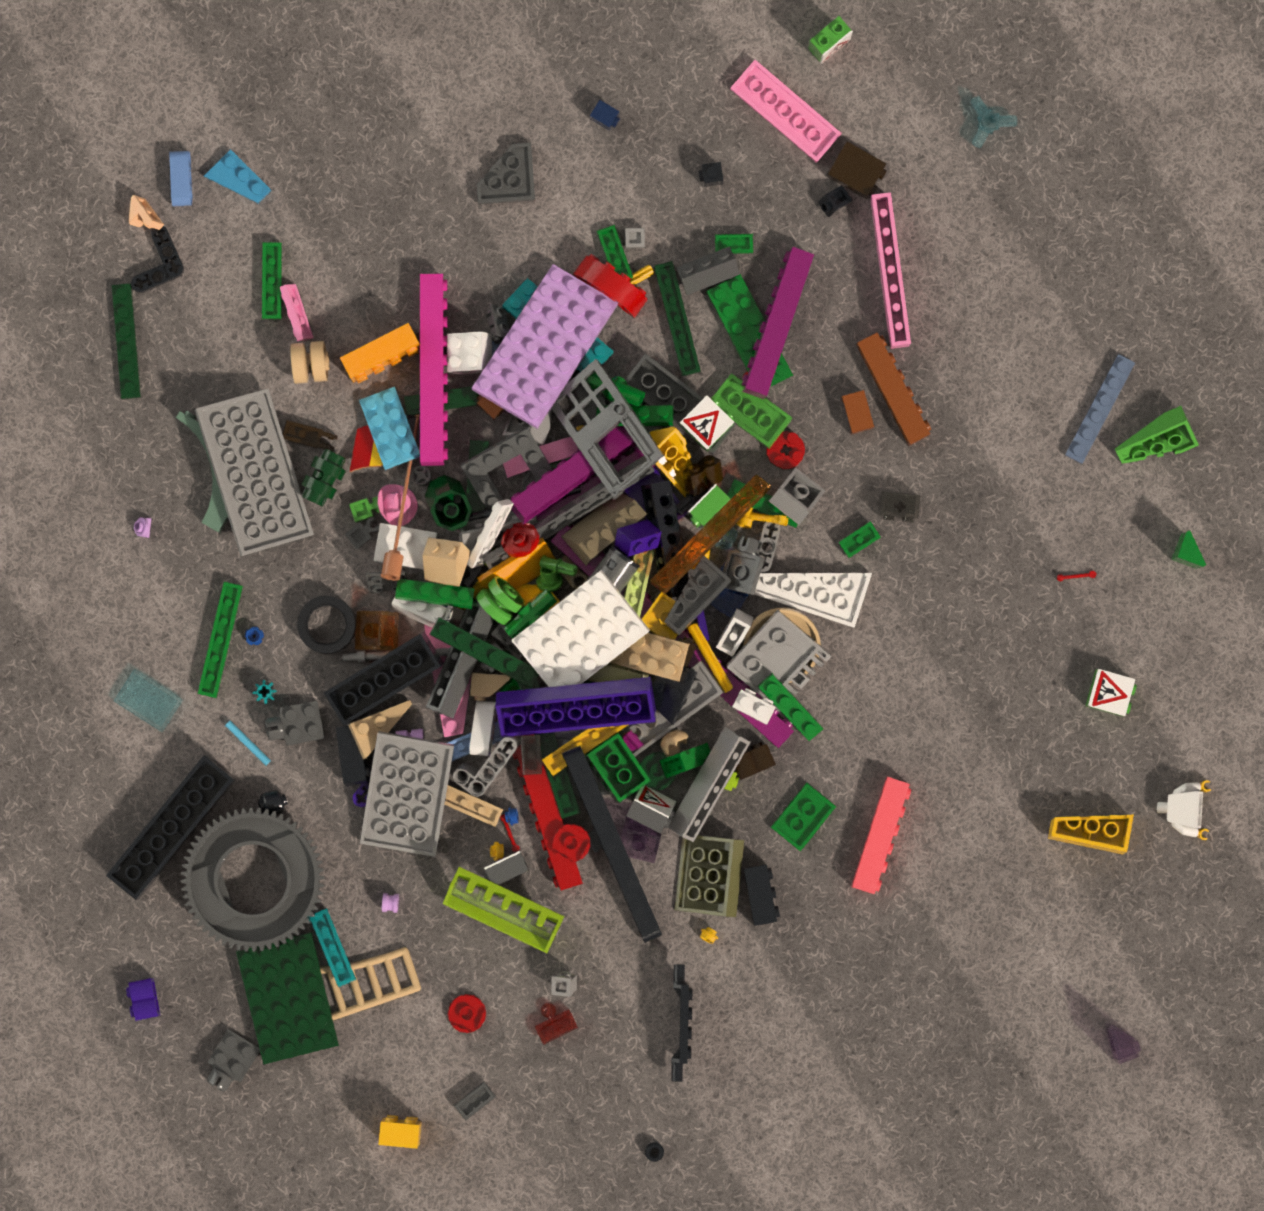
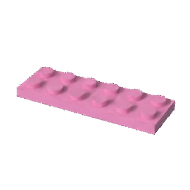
M756 60L752 62L730 88L733 93L815 163L823 157L842 134Z

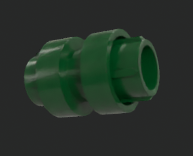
M327 449L323 451L321 457L315 455L310 465L315 468L312 477L306 475L301 484L306 487L302 497L322 507L327 498L332 500L337 489L332 487L335 480L342 481L346 470L342 468L346 458Z

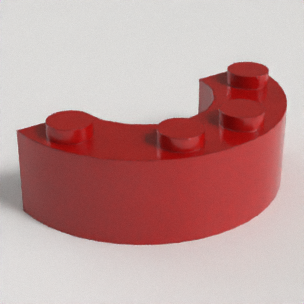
M592 254L585 256L572 275L597 289L614 302H618L620 309L635 318L648 300L645 296L647 293L640 287L636 288L631 284V279L624 273L619 275L615 272V267L610 263L605 262L603 264Z

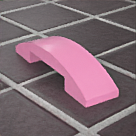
M571 437L539 446L549 464L570 458L574 452L579 450ZM521 454L503 464L507 478L530 470Z

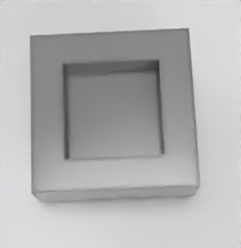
M625 228L626 248H645V228Z

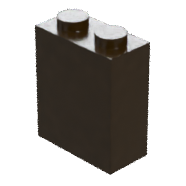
M846 141L827 177L867 200L868 196L874 195L878 186L875 185L877 180H882L887 170L884 168L887 163Z

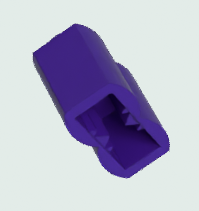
M154 978L129 982L126 992L128 998L132 1000V1006H130L131 1017H135V1021L160 1016Z

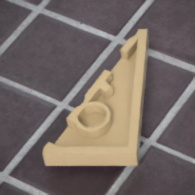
M410 700L348 725L363 759L367 758L375 749L378 731L388 733L412 705Z

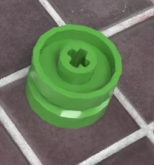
M495 576L488 583L489 589L483 588L476 598L481 607L493 619L503 625H507L514 617L513 612L518 613L525 607V601L512 585L503 578Z

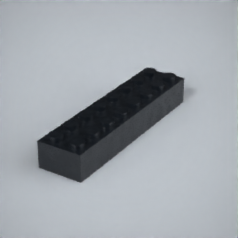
M203 755L106 876L135 900L140 899L236 779L210 757Z

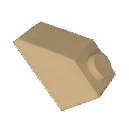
M472 673L470 696L474 697L476 701H486V698L492 697L511 678L506 675Z

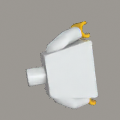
M1209 780L1202 781L1201 783H1185L1174 789L1173 794H1168V802L1157 803V813L1167 814V822H1171L1172 827L1182 835L1207 840L1208 838L1202 837L1201 834L1203 831L1209 832V830L1201 828L1203 792L1211 791V789L1206 790L1204 784L1210 783Z

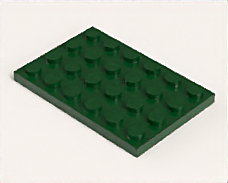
M312 932L295 936L292 940L288 938L285 944L279 941V947L272 943V949H268L265 945L264 951H261L259 946H257L255 952L252 951V948H249L248 951H236L263 1065L339 1046Z

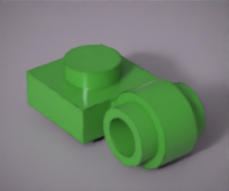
M378 496L372 499L373 502L371 504L368 498L349 504L356 523L374 517L372 510L376 511L377 514L380 513Z

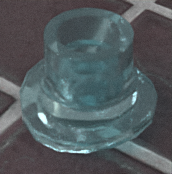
M725 523L714 526L711 530V539L714 546L721 550L732 547L737 539L736 529Z

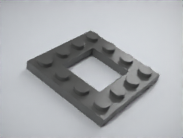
M528 427L521 429L460 464L486 509L492 508L497 501L504 500L488 472L519 454L523 457L537 482L542 479L541 477L549 470L553 471Z

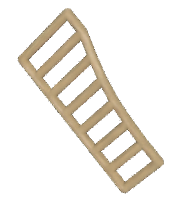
M406 947L350 963L355 977V969L366 968L376 998L364 1001L358 980L351 982L357 1004L347 1008L330 966H320L322 974H327L339 1008V1011L332 1013L333 1020L418 992L421 989L409 950ZM403 956L412 983L411 986L403 989L400 987L392 963V959ZM382 962L385 963L394 992L385 995L382 994L373 965Z

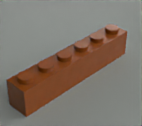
M877 332L857 342L856 346L908 446L928 437L931 427L928 421H924L921 417L922 409L918 403H914L912 399L914 395L911 388L905 386L903 382L905 377L902 371L896 369L894 365L896 360L891 352L888 353L885 348L887 343L883 335L879 336Z

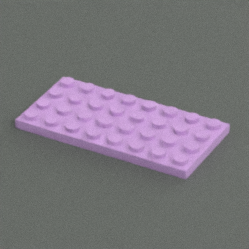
M553 264L474 383L472 390L538 429L618 306V302H614L603 293Z

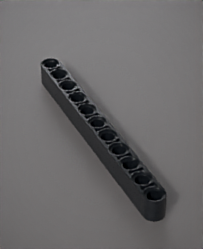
M580 745L563 752V758L644 943L662 936Z

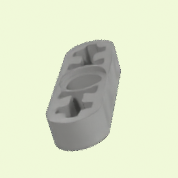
M766 522L762 527L759 540L762 543H770L772 550L766 552L762 549L761 545L759 552L761 555L759 556L762 558L763 556L766 557L764 561L766 566L761 570V573H767L771 568L781 530L779 524ZM772 525L776 531H773L771 538H768L769 529L767 528Z

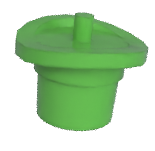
M541 567L540 576L536 579L537 587L542 591L545 589L549 592L558 590L563 584L562 576L556 574L553 570Z

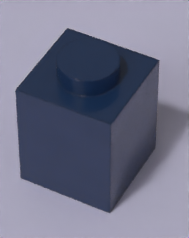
M599 100L590 114V120L610 131L611 127L615 128L620 121L618 117L619 111Z

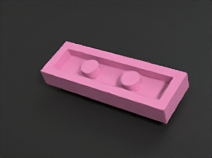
M296 284L281 286V297L285 302L287 315L291 321L293 334L297 341L313 339Z

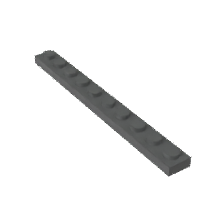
M642 456L618 472L619 475L625 480L644 464L647 459L645 456ZM651 467L650 469H648L631 485L635 484L639 480L654 472V468ZM601 482L534 524L533 526L537 529L540 536L539 539L543 537L546 540L612 497ZM501 545L482 558L488 568L492 569L510 556L505 553Z

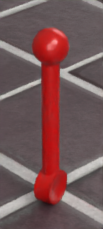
M1090 571L1089 573L1065 576L1059 574L1057 575V580L1061 582L1064 579L1095 578L1096 572Z
M502 814L500 820L504 823L512 843L511 849L513 852H518L520 848L514 841L509 825L506 822L505 814Z

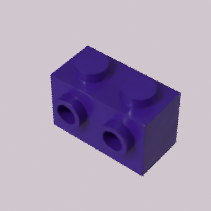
M647 519L618 528L614 544L629 557L658 548L662 532Z

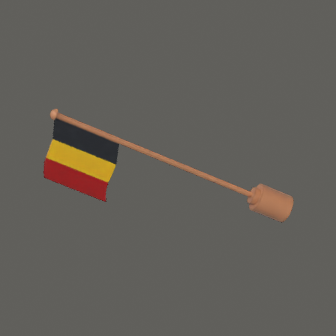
M416 414L414 418L407 419L415 441L420 414ZM369 426L358 428L350 472L363 468L383 466ZM412 460L408 461L394 548L385 553L381 572L382 578L392 581L400 580L404 558L397 551Z

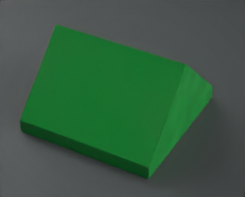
M1189 530L1181 534L1171 560L1195 569L1206 566L1191 531Z

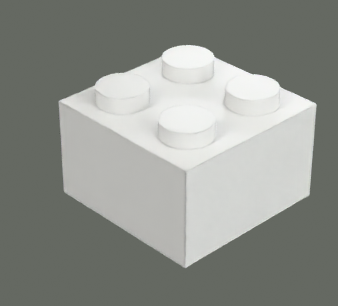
M485 332L447 334V372L454 374L482 373L492 358V334Z

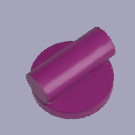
M631 730L622 737L630 751L639 749L643 745L638 736Z

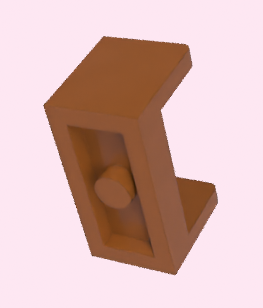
M864 390L841 397L851 428V435L874 428Z

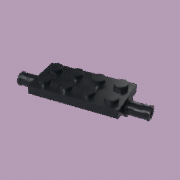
M674 964L673 988L680 997L679 1049L671 1059V1081L683 1082V1064H687V1059H691V1046H688V1039H692V1028L688 1026V1020H692V1007H689V1000L693 998V989L685 982V964Z

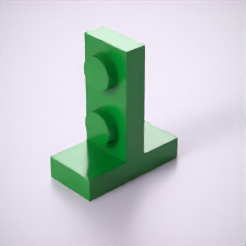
M708 743L659 760L665 777L669 778L703 765L710 754V748Z

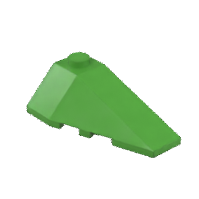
M1179 406L1160 415L1115 448V451L1123 464L1145 460L1148 455L1156 454L1157 457H1162L1165 452L1183 453L1199 446L1182 406Z

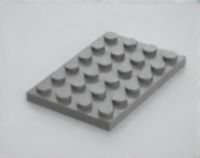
M378 731L360 844L436 857L454 744Z

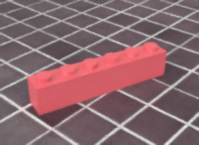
M886 777L851 887L875 894V891L879 892L882 880H879L881 872L885 873L888 865V862L885 861L887 854L891 855L894 844L891 841L893 836L898 834L900 825H897L899 817L903 818L906 808L903 806L904 800L909 799L912 790L909 788L910 784Z

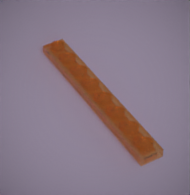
M756 474L650 580L651 584L663 594H666L771 489L770 484Z

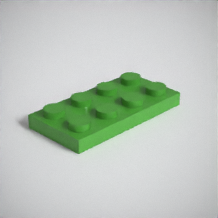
M731 373L713 396L720 403L718 407L722 411L727 410L734 417L733 421L737 423L738 427L770 449L791 422L792 417L768 399H761L742 392L744 388L741 385L742 380Z

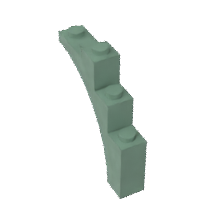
M179 411L176 418L188 426L198 437L206 450L211 465L213 479L212 495L202 523L221 533L229 518L199 422L194 420L196 416L190 412L182 413Z

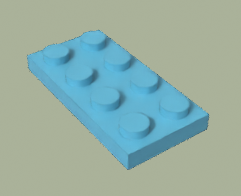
M395 386L359 400L385 470L420 457L419 449Z

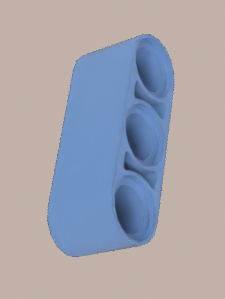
M190 151L170 152L172 206H192Z

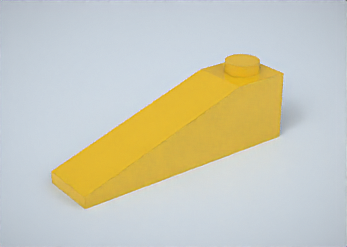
M675 427L649 432L665 455L654 465L686 497V494L689 492L685 490L683 470L691 464V456L687 451L685 438Z

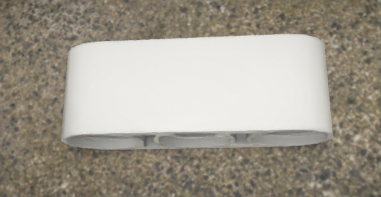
M476 702L470 740V755L490 756L497 715L496 702Z

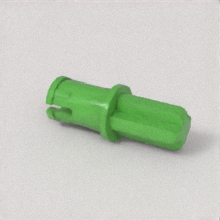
M543 555L540 560L542 568L553 570L556 574L562 573L572 577L577 574V566L563 562L562 559L556 560Z

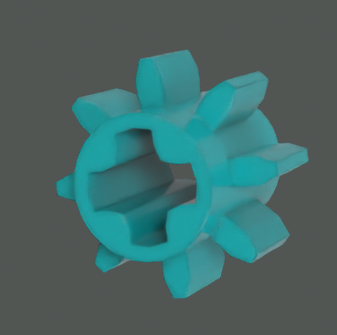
M263 680V685L255 684L258 689L253 694L259 696L256 701L259 702L261 699H264V703L267 704V699L275 700L272 695L277 690L271 688L274 684L273 682L266 685V681ZM265 686L266 689L270 690L266 697L260 694V691L264 690Z

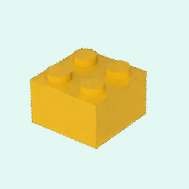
M387 1115L380 1123L378 1145L417 1149L420 1145L422 1121H418L417 1117H406L405 1120L398 1119L396 1115Z

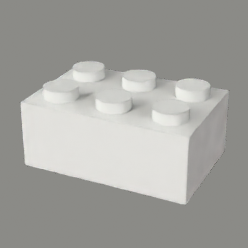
M380 523L374 562L383 563L385 553L393 550L397 530L396 525ZM401 527L397 551L404 556L402 567L424 571L422 555L428 537L438 539V533Z

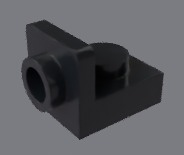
M841 185L825 194L818 203L822 211L830 217L853 200Z

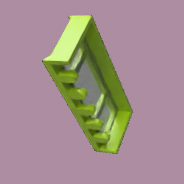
M461 867L458 868L443 901L444 905L545 953H548L565 917Z

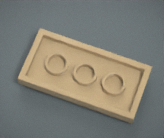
M647 633L610 661V663L680 681L689 644Z

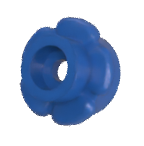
M251 627L250 630L245 632L246 642L250 645L261 644L262 638H264L263 631L259 630L258 627Z
M509 807L508 811H505V819L511 826L519 823L517 808L511 809Z

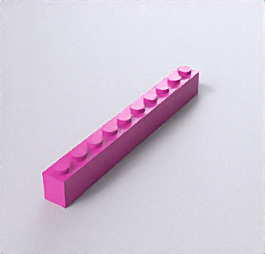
M420 274L421 466L444 465V460H448V448H444V441H448V429L444 430V422H448V411H444V403H448V392H444V385H448V373H444V366H447V354H444V347H447V336H444V328H448V319L444 317V310L448 309L447 298H444V291L448 290L447 280H444L443 274Z

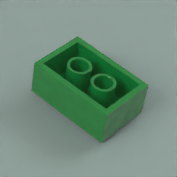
M616 733L585 754L586 760L615 803H620L651 781L619 733Z

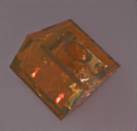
M357 611L355 649L392 651L397 648L399 613Z

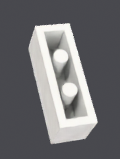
M395 598L391 603L394 611L432 628L438 617L449 623L454 618L452 610L442 605Z

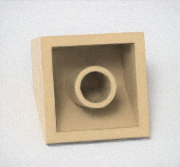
M428 537L422 555L425 581L460 587L471 551L462 542Z

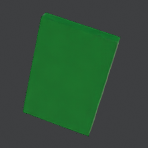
M806 782L770 828L801 852L836 806Z

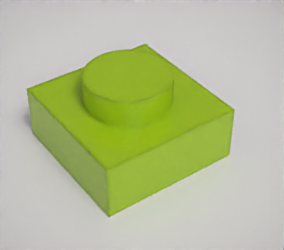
M733 772L724 789L732 791V788L736 789L739 777H736V772Z

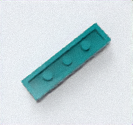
M326 908L314 913L315 917H310V920L337 986L341 987L357 980L328 909Z

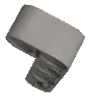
M504 737L480 770L469 763H462L453 773L454 781L473 796L479 797L483 795L520 746L521 737ZM509 741H512L513 743L508 749L506 745ZM497 754L502 755L504 760H500ZM486 768L491 769L493 774H489ZM460 771H464L467 777L462 776ZM476 782L480 783L483 788H478Z

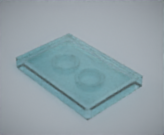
M136 669L133 670L114 699L115 703L161 732L164 731L183 699Z

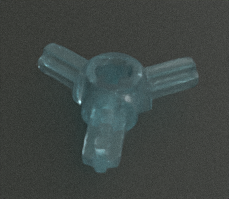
M976 96L970 101L978 114L977 120L979 121L977 125L979 129L972 140V145L982 148L988 135L992 134L994 130H999V127L1017 126L1016 115L999 116V113H994L992 109H987L980 96ZM989 118H991V119H992L991 124H990V125H987V124H986L987 121H984V119H985V120H988Z

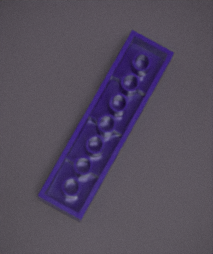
M651 677L497 692L495 706L501 737L655 722L656 718Z

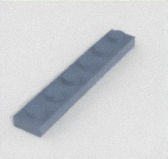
M1120 354L1117 355L1065 456L1083 464L1135 362Z

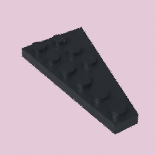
M685 666L683 667L680 681L653 674L648 676L651 677L656 710L672 725L675 724L698 673Z

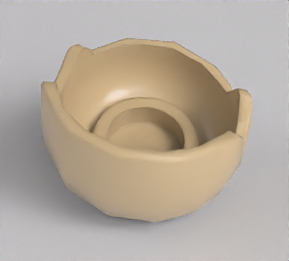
M671 730L664 735L660 745L666 757L680 751V743L687 744L688 735L685 731Z

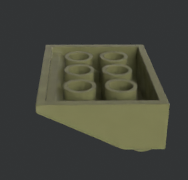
M697 835L695 841L692 842L682 837L675 901L676 911L736 917L744 840Z

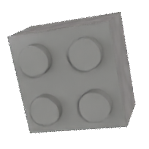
M795 468L769 502L800 525L825 493V490L799 469Z

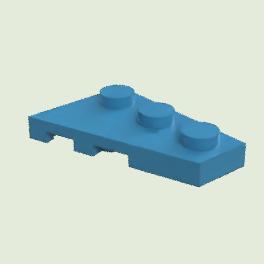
M231 149L204 175L205 178L257 204L272 191Z

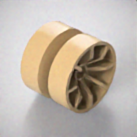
M324 341L311 342L310 353H307L304 343L291 344V365L295 384L308 383L310 371H312L315 382L328 381L330 364Z

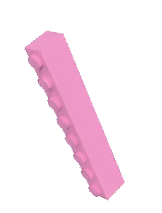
M891 192L871 195L870 202L890 349L909 347L911 340Z

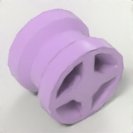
M383 893L382 912L389 910L393 913H398L399 894L389 895L388 893Z

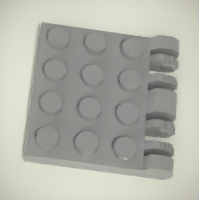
M777 610L729 661L726 667L762 698L769 699L760 690L758 685L771 673L792 694L796 695L799 691L789 682L792 681L802 689L811 678L801 669L804 668L814 676L816 671L807 664L809 660H813L818 666L822 667L824 662L815 654L819 655L826 662L832 655L781 611Z

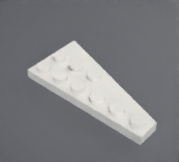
M760 573L754 595L854 628L872 573Z

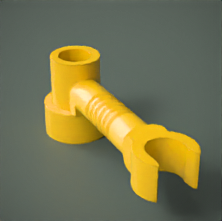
M742 506L736 525L751 528L753 520L787 526L789 518L783 515L754 513L753 508Z

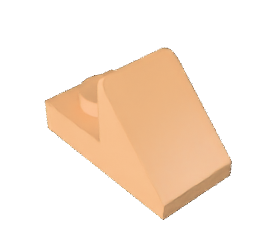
M136 195L131 197L129 224L136 227H141L144 224L148 228L160 230L164 224L147 200Z

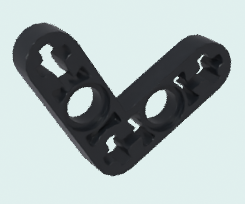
M164 226L160 230L162 232L165 231L163 238L165 241L169 239V242L163 243L160 246L158 244L162 243L161 239L155 237L158 229L153 228L151 230V237L163 264L133 277L131 286L137 293L149 291L182 276L184 273L182 261L169 231ZM167 246L173 249L172 255L168 257L162 253L163 249ZM177 257L176 260H173L175 265L180 266L176 274L174 271L170 272L173 267L169 261ZM160 271L163 274V278L161 281L156 282L152 276L155 272ZM147 275L153 283L150 286L148 282L144 283L142 289L135 287L138 284L137 280L146 281L147 278L145 276Z

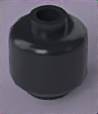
M276 789L262 793L260 799H258V806L262 809V813L269 809L270 815L273 811H277V815L282 814L285 810V805H287L285 794L281 795L280 791Z

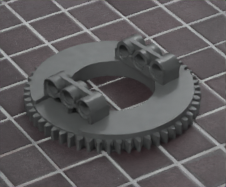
M242 808L241 814L238 810H234V816L227 812V819L220 815V822L213 819L214 826L207 824L208 831L201 829L200 832L203 836H195L198 843L191 842L194 849H187L191 856L184 857L188 864H182V867L186 868L187 871L181 872V875L186 876V879L181 880V883L186 884L181 890L187 891V894L183 896V898L189 899L185 906H192L188 913L195 912L192 920L199 919L197 926L204 925L202 932L209 930V938L216 935L215 942L222 939V945L224 946L229 942V948H233L236 944L237 950L244 946V950L248 951L251 946L252 951L255 952L257 946H259L260 950L264 951L265 945L268 949H272V943L279 947V940L285 944L287 943L286 937L290 940L294 939L292 933L299 935L298 928L305 930L304 922L311 923L308 916L315 917L312 910L319 909L315 903H321L322 900L318 898V895L324 894L319 889L325 887V884L320 883V880L325 879V876L320 875V872L325 871V869L319 868L323 861L317 860L321 853H314L318 848L317 846H311L314 840L306 839L309 833L302 834L303 827L296 828L298 822L290 824V817L284 820V814L277 817V811H273L270 815L269 809L262 813V809L258 808L255 813L254 808H250L249 813H247L246 809ZM245 845H260L275 852L287 883L286 891L280 902L269 911L260 914H248L234 908L232 898L228 893L225 880L221 874V867L226 858L233 851Z

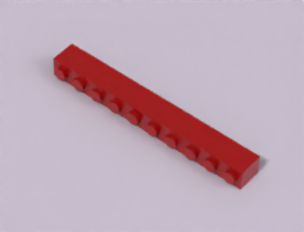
M535 734L520 735L521 744L513 754L514 760L518 759L520 764L517 767L520 778L524 777L526 782L523 788L526 796L530 795L532 803H529L531 813H536L538 819L535 825L538 833L542 832L544 838L541 840L543 850H548L550 858H547L549 868L554 869L556 875L552 877L555 887H560L562 891L583 884L577 863L561 860L555 855L552 848L554 833L564 826L544 762L542 761Z

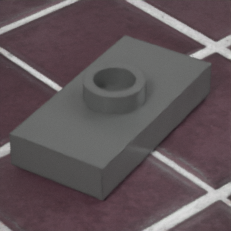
M484 1081L458 1101L454 1107L466 1121L493 1100L496 1095Z

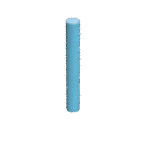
M231 720L225 725L265 766L271 762Z

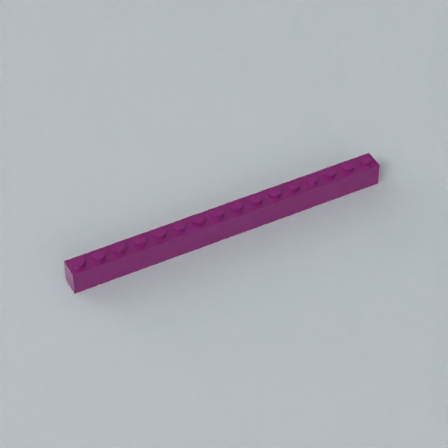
M573 525L570 527L566 526L551 540V543L590 577L605 554L602 553L586 566L561 538L562 535L574 527ZM624 588L623 591L621 592V595H622L623 597H624L625 588ZM645 592L640 615L641 619L653 604L649 600L651 596L647 592ZM685 629L675 640L683 639L684 636L692 639V636L688 629ZM696 647L687 667L691 669L702 661L713 675L699 648ZM716 656L719 663H721L722 660ZM721 665L733 689L727 693H722L720 697L732 707L740 690L745 691L746 688L749 689L750 687L742 680L739 682L734 677L735 674L728 668L725 669ZM756 693L755 697L762 700L763 698ZM776 709L767 725L736 710L777 748L794 732L791 729L793 725L785 718L782 721L777 716L779 712Z

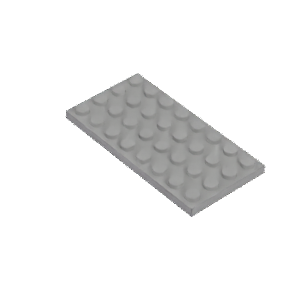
M269 389L196 408L195 413L240 556L313 536L314 533Z

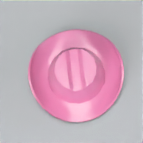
M389 484L382 487L378 494V508L381 515L391 525L396 526L398 525L404 486ZM407 489L401 526L408 524L414 518L418 508L417 499L410 489Z

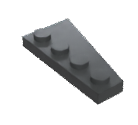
M702 555L700 562L691 574L689 581L683 588L664 624L679 636L731 583V579L708 558Z

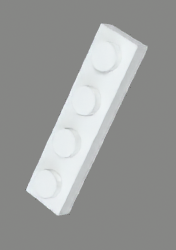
M509 499L497 501L493 505L490 517L485 521V527L478 536L477 543L470 553L467 563L469 567L475 568L484 565L485 561L482 557L490 553L514 504Z

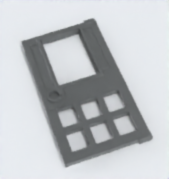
M597 359L566 384L551 407L613 499L618 498L627 487L665 456ZM594 372L597 373L603 382L595 391L586 380ZM580 384L584 386L589 394L581 403L573 393V390ZM605 389H608L615 400L605 408L598 395ZM568 395L575 408L566 415L559 402ZM592 401L595 402L601 411L593 419L589 417L584 409ZM578 413L582 415L587 423L580 431H577L570 421ZM620 423H622L647 459L644 464L625 480L622 479L598 444L601 439Z

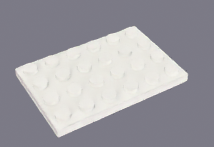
M600 570L511 641L548 687L582 684L647 634L650 629L605 573Z

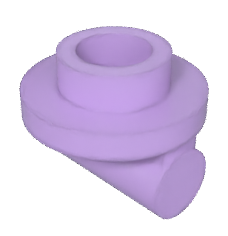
M140 517L134 524V531L137 536L149 538L151 519Z

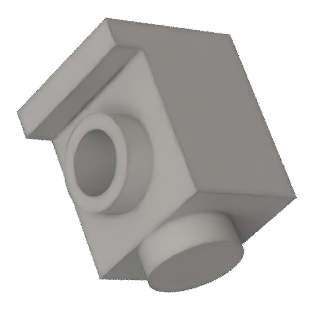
M567 971L552 975L551 995L570 997L577 990V975H572Z

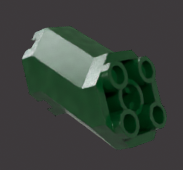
M446 475L431 480L425 498L436 525L452 532L466 526L472 513V508L461 482Z

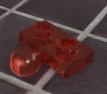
M545 1003L542 1005L541 1014L548 1018V1020L536 1025L535 1029L543 1045L578 1028L569 1009L555 1016L556 1007L554 1004Z

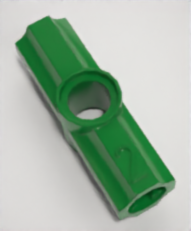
M596 372L587 379L591 388L595 390L603 384ZM615 376L611 378L628 403L637 407L641 406L645 397L644 391L627 385V382L622 377ZM608 389L603 391L608 400H615Z
M545 589L535 600L529 602L518 612V615L503 629L513 639L540 618L557 600Z

